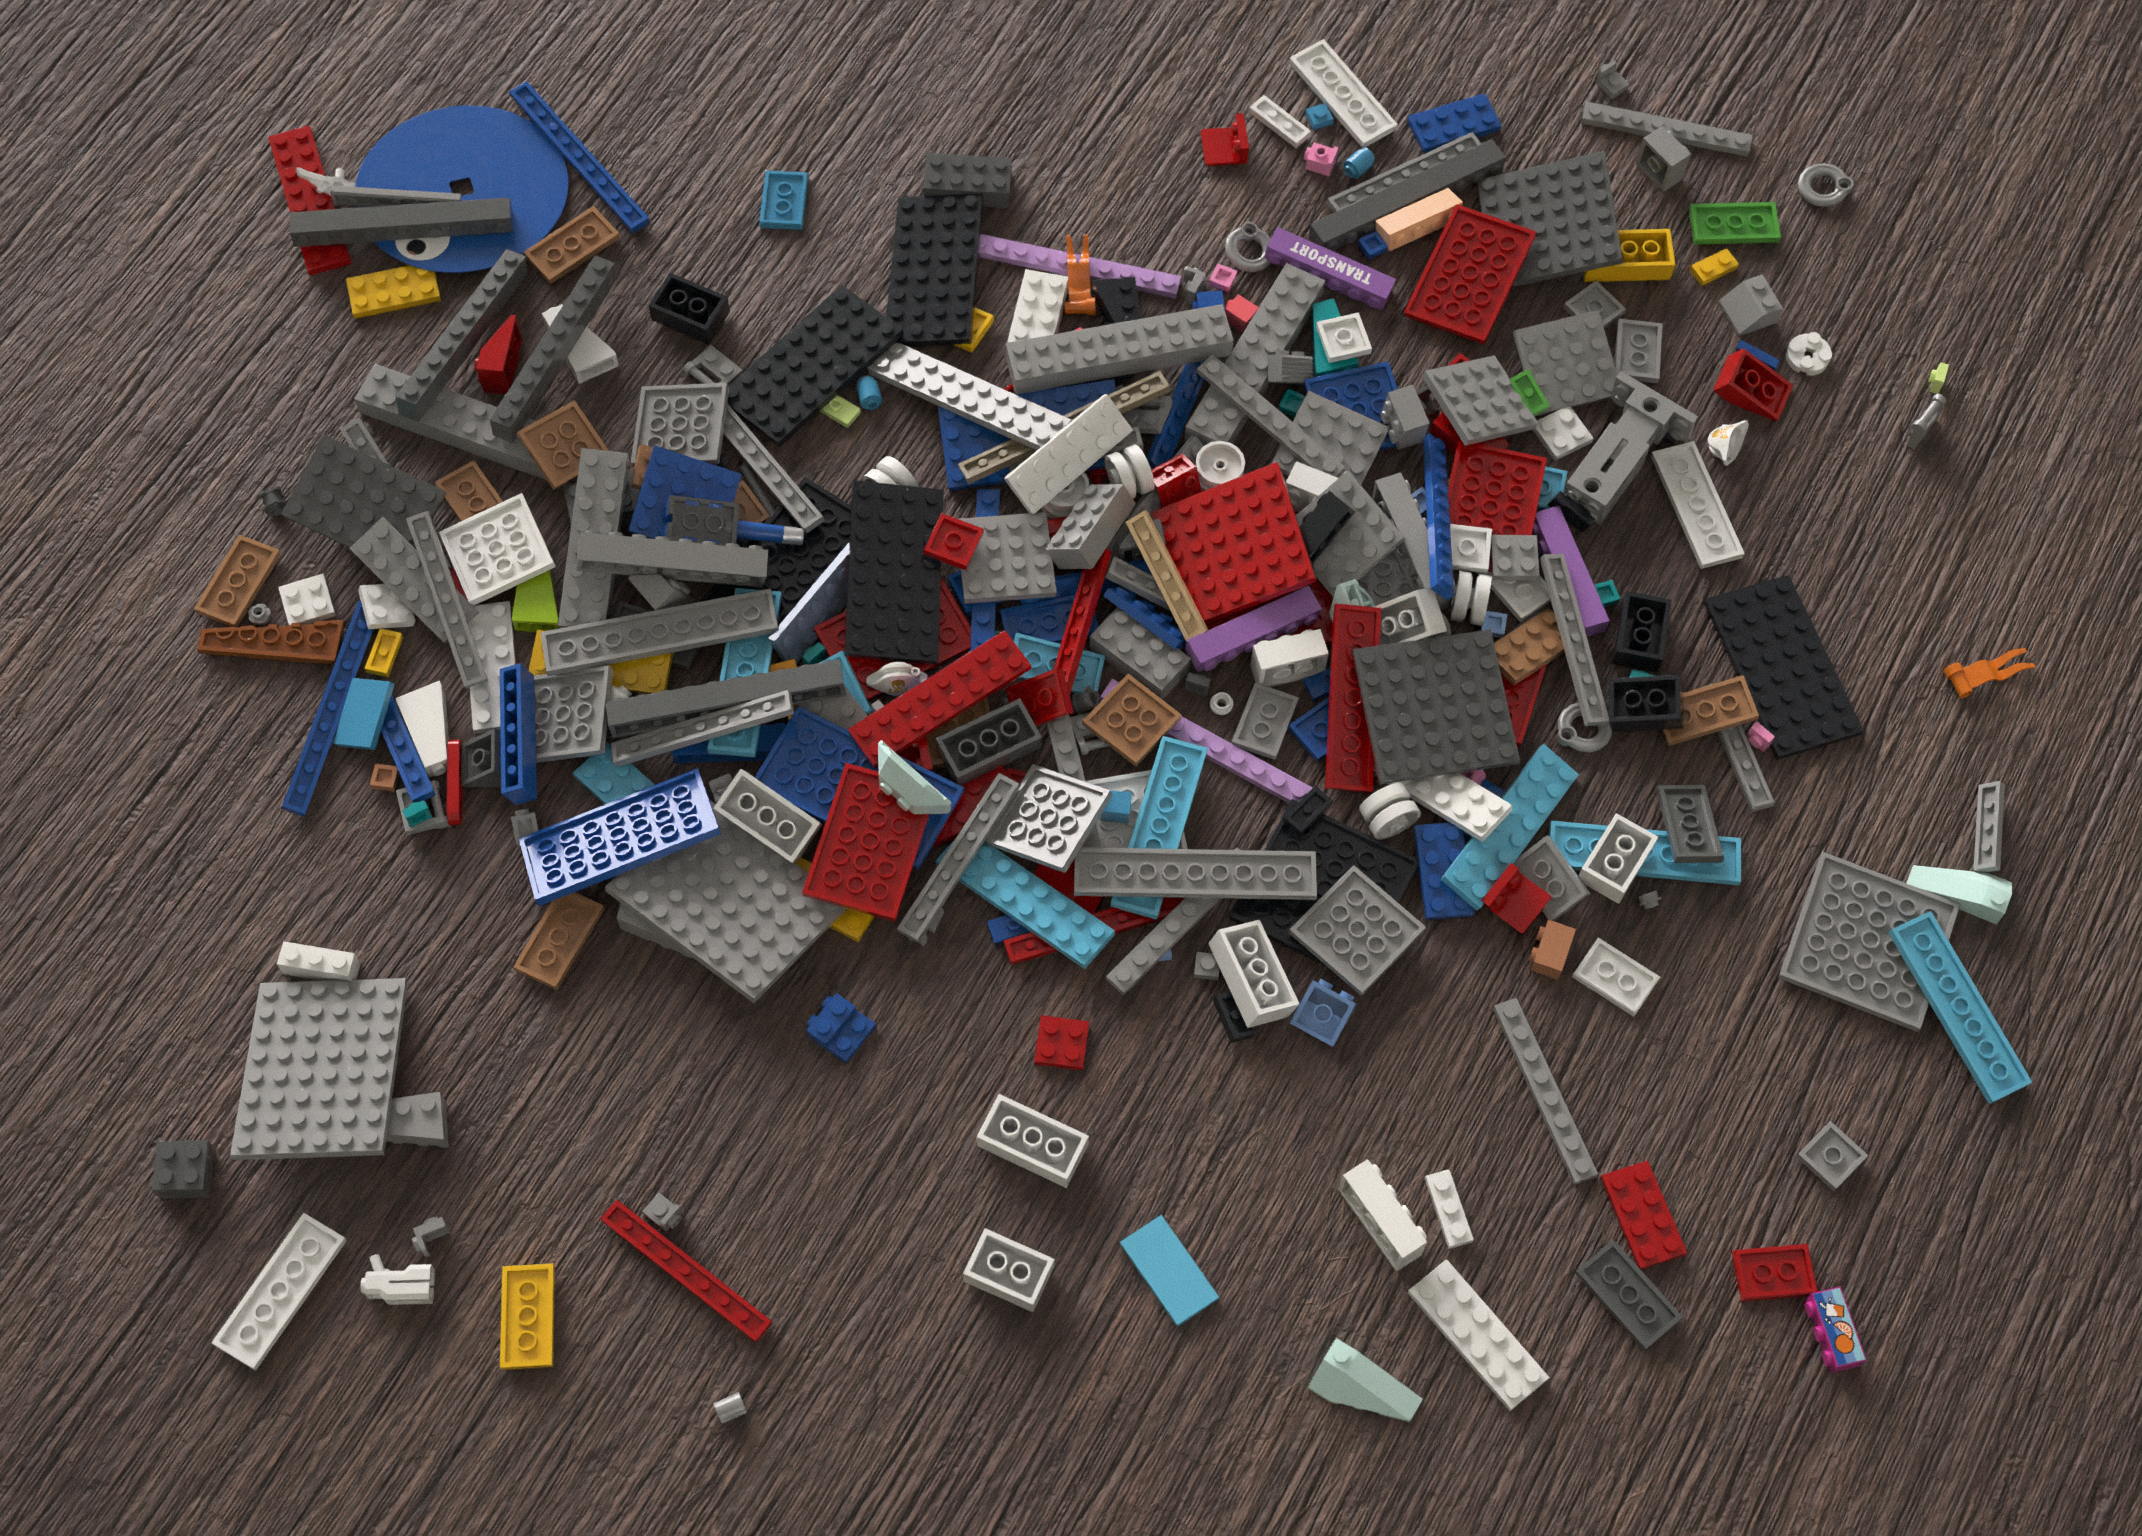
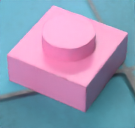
M1217 264L1209 279V285L1229 292L1238 271Z
M1758 722L1750 728L1747 734L1750 744L1755 748H1759L1762 752L1770 747L1775 737Z

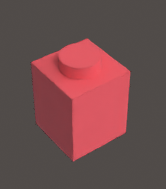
M1238 294L1233 301L1229 300L1225 305L1228 324L1243 333L1259 307Z

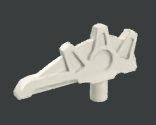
M299 167L296 169L298 176L308 180L317 187L316 191L319 194L324 192L331 196V185L355 187L356 184L344 179L345 170L342 168H337L333 177H326Z

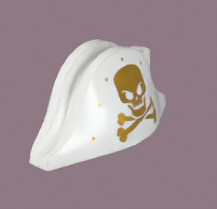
M1748 420L1731 425L1723 424L1709 434L1708 444L1710 451L1714 456L1720 458L1724 465L1728 466L1737 457L1749 427Z
M905 662L886 664L866 678L867 686L893 696H901L928 679L926 673Z

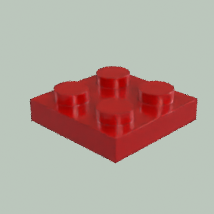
M941 513L926 544L924 555L967 570L984 534V529Z
M1041 1015L1034 1064L1083 1071L1089 1021Z

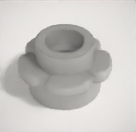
M257 604L249 609L248 618L255 625H265L270 620L271 610L265 604Z
M1657 891L1638 897L1640 901L1639 906H1644L1645 910L1658 906V900L1662 899V897L1658 896Z

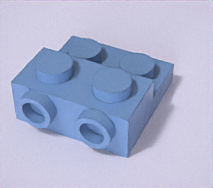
M1322 979L1319 982L1313 980L1290 1024L1334 1047L1357 1003L1353 1002L1355 997L1342 990L1338 994L1331 990L1332 984Z

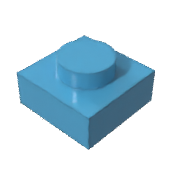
M1326 103L1306 109L1305 115L1313 130L1333 124V117Z

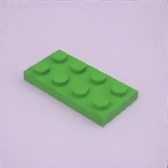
M1775 202L1690 204L1689 206L1694 245L1780 242L1781 234Z

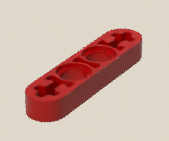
M461 739L448 740L447 819L449 826L462 825Z

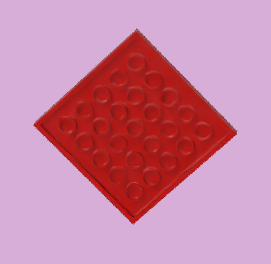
M1278 462L1151 512L1153 519L1161 520L1165 546L1205 624L1217 621L1317 581Z

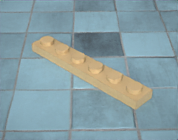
M1144 510L1126 521L1186 642L1188 639L1208 631L1148 511Z

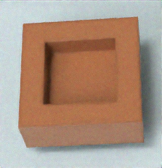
M375 763L370 781L371 788L395 792L399 777L397 766Z

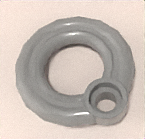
M1821 163L1806 168L1799 176L1797 185L1799 193L1805 201L1815 206L1827 207L1841 202L1852 191L1854 183L1840 168L1831 164ZM1820 175L1829 176L1836 182L1835 191L1828 195L1818 194L1811 188V181Z
M1245 222L1242 227L1232 231L1226 239L1225 251L1227 258L1240 270L1247 272L1262 271L1271 264L1269 260L1264 259L1271 238L1267 233L1260 230L1255 223ZM1242 240L1247 242L1255 240L1262 246V255L1255 260L1246 259L1239 253L1238 244Z
M1579 703L1571 704L1561 712L1558 718V733L1556 735L1560 745L1590 753L1598 751L1608 744L1612 736L1609 722L1606 725H1597L1598 733L1594 738L1582 739L1577 736L1576 730L1571 727L1573 719L1582 716Z

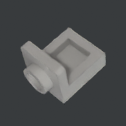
M443 1217L429 1218L424 1221L423 1225L413 1228L416 1237H413L412 1241L416 1251H421L425 1257H428L430 1252L426 1242L450 1233L448 1225Z

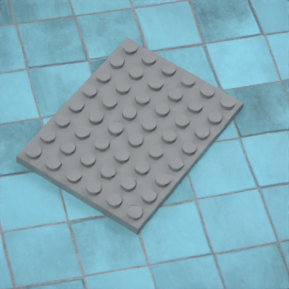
M710 801L711 806H712V809H713L716 804H714L712 801ZM713 809L721 832L720 835L617 875L605 886L606 892L751 1002L755 1003L848 908L802 896L808 876L807 871L796 863L790 862Z
M406 978L260 983L230 1153L232 1160L384 1155L408 987Z

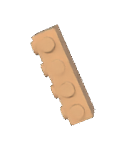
M1447 188L1376 220V231L1387 244L1388 250L1392 251L1445 227L1455 205L1463 206V202Z

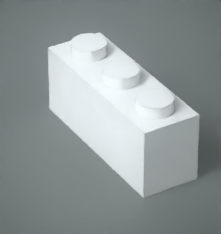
M284 941L277 961L278 967L285 975L320 981L356 980L361 965L355 953Z

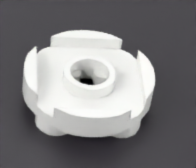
M1816 332L1801 334L1793 338L1788 345L1786 353L1787 363L1794 371L1798 373L1800 371L1806 372V375L1810 376L1822 373L1832 357L1830 346ZM1806 351L1811 352L1813 357L1811 358L1809 355L1805 356L1804 354Z

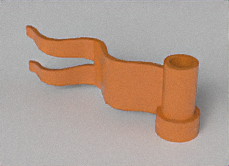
M1084 234L1082 255L1079 264H1077L1071 235H1066L1069 301H1065V315H1096L1095 298H1091L1088 234Z
M2025 648L2008 651L1991 661L1979 660L1964 668L1960 662L1953 663L1946 667L1943 672L1946 678L1951 680L1960 698H1965L1973 693L1972 688L1991 680L2003 681L2019 671L2033 669L2036 666L2034 663H2018L1998 671L2000 667L2012 658L2027 652Z

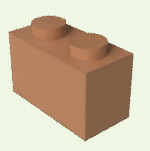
M1549 919L1545 927L1540 926L1536 940H1539L1540 943L1538 948L1533 947L1529 961L1533 962L1530 970L1558 980L1576 929Z

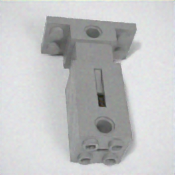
M1622 371L1616 377L1611 394V399L1617 405L1624 406L1622 416L1616 425L1612 422L1609 424L1568 480L1564 492L1581 508L1588 510L1590 515L1595 518L1594 522L1601 525L1644 465L1648 449L1652 443L1658 445L1667 432L1674 439L1687 443L1692 436L1698 418L1695 414Z

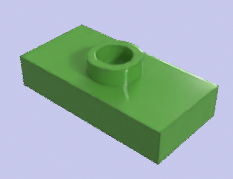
M1529 369L1510 379L1515 392L1521 396V401L1534 417L1550 408L1548 401Z

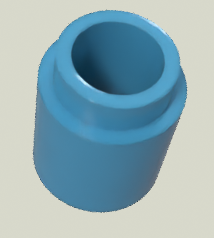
M1367 148L1357 150L1343 163L1345 174L1350 178H1359L1372 167L1375 161L1373 153Z
M872 376L860 378L856 389L861 406L868 410L878 408L882 403L878 382Z

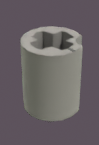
M739 1392L713 1403L722 1424L747 1413Z

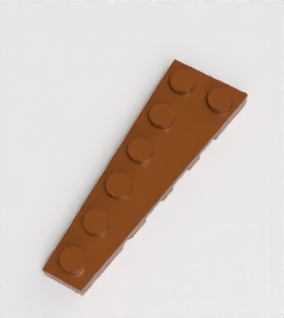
M344 620L316 621L314 624L301 625V623H291L288 626L270 624L268 627L258 628L242 626L239 628L202 629L197 651L199 654L335 665L341 648L345 622Z

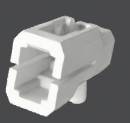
M379 1254L369 1258L374 1271L366 1272L365 1278L361 1279V1293H365L368 1299H383L388 1305L433 1304L434 1288H430V1286L435 1284V1269L431 1264L409 1265L404 1271H390L389 1269H384Z

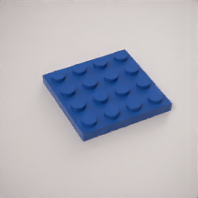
M1389 361L1305 379L1303 383L1306 395L1308 391H1311L1387 426V424L1383 423L1380 412L1383 409L1388 392L1397 390ZM1389 431L1379 451L1396 447V444H1393L1390 440Z
M654 445L628 533L645 535L649 539H656L659 536L664 537V528L670 520L665 519L666 501L670 495L734 502L742 474Z

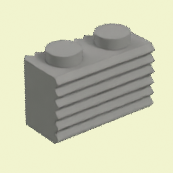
M1284 350L1276 351V355H1268V382L1303 384L1305 379L1313 377V358L1304 356V352H1291V355H1289V351Z

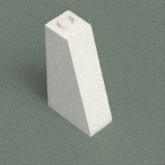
M562 304L542 313L547 329L562 308ZM586 327L565 360L578 384L619 366L614 350L588 327Z
M440 681L395 698L428 777L440 776L447 770V742L449 734L446 695Z

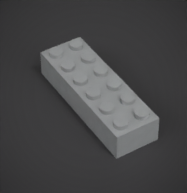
M1401 473L1375 480L1372 499L1406 538L1393 550V553L1411 592L1430 588L1427 521L1420 515L1419 504L1411 495L1409 482L1404 480ZM1435 592L1440 611L1447 609L1450 599L1447 601Z

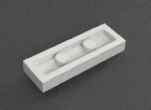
M1265 95L1250 107L1249 113L1293 147L1297 148L1310 137L1311 131Z
M1450 1170L1425 1176V1182L1448 1249L1472 1243L1474 1239Z

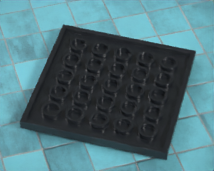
M1292 799L1264 851H1315L1316 900L1238 898L1229 914V919L1238 924L1260 920L1269 939L1326 966L1290 935L1289 929L1353 865L1396 902L1400 903L1418 868V861L1416 857L1325 814H1322L1300 836L1283 821V817L1298 803V801Z

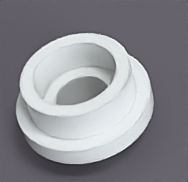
M1219 692L1211 698L1210 708L1218 715H1226L1233 708V699L1227 693ZM1224 703L1226 706L1220 707L1217 704Z

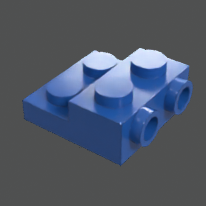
M836 993L833 998L828 996L821 1005L823 1010L818 1016H811L806 1024L808 1028L806 1031L808 1038L847 1064L876 1028V1023L857 1011L855 1005Z

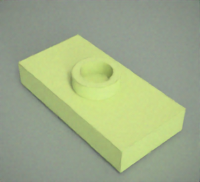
M837 395L819 412L849 428L860 415L861 409Z

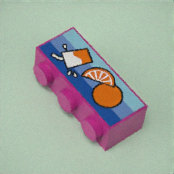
M1841 1287L1811 1293L1806 1299L1805 1310L1808 1317H1812L1815 1326L1813 1328L1814 1336L1817 1342L1821 1343L1823 1349L1822 1358L1825 1366L1829 1367L1831 1373L1861 1366L1867 1360Z

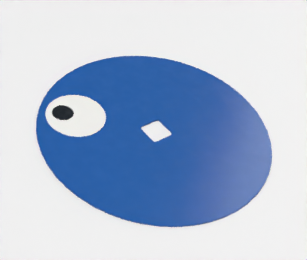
M452 106L420 114L389 131L375 144L364 159L358 172L355 187L452 193L450 182L470 178L474 193L462 196V201L510 198L513 210V232L374 241L377 246L393 258L416 268L443 273L473 272L492 268L506 249L521 255L524 254V251L541 241L554 227L561 216L568 196V172L564 158L534 123L517 114L485 106Z

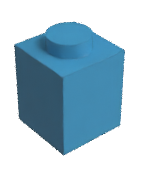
M1110 790L1113 796L1101 814L1100 821L1129 824L1132 792Z

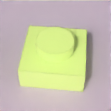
M1940 362L1937 370H1932L1928 382L1932 383L1929 392L1939 393L1946 378L1948 364Z

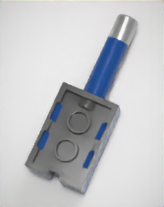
M670 495L666 501L665 519L670 520L664 528V537L670 538V541L690 539L693 540V543L700 544L703 541L716 542V545L726 546L727 543L736 544V538L802 545L804 529L738 520L739 503Z

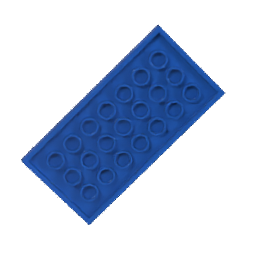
M1113 379L1017 394V396L1063 416L1098 400L1104 394L1109 395L1115 392L1116 388ZM938 406L949 491L1007 483L1004 478L1010 474L1009 466L968 485L959 470L958 464L1011 440V438ZM1105 458L1097 460L1086 471L1106 468Z
M798 706L755 778L811 817L826 823L845 763L878 772L879 766L875 769L848 733V730ZM901 757L951 801V811L948 814H930L913 866V868L919 870L963 795L964 787Z
M697 768L521 837L519 842L537 905L540 906L720 835L721 832L702 777Z

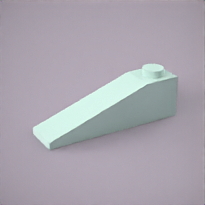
M1913 865L1906 882L1909 885L1960 904V910L1994 924H1997L2004 916L2012 895V882L1982 872Z
M1337 1338L1308 1386V1389L1329 1402L1353 1406L1360 1410L1365 1409L1377 1412L1380 1415L1410 1422L1423 1400L1367 1357Z

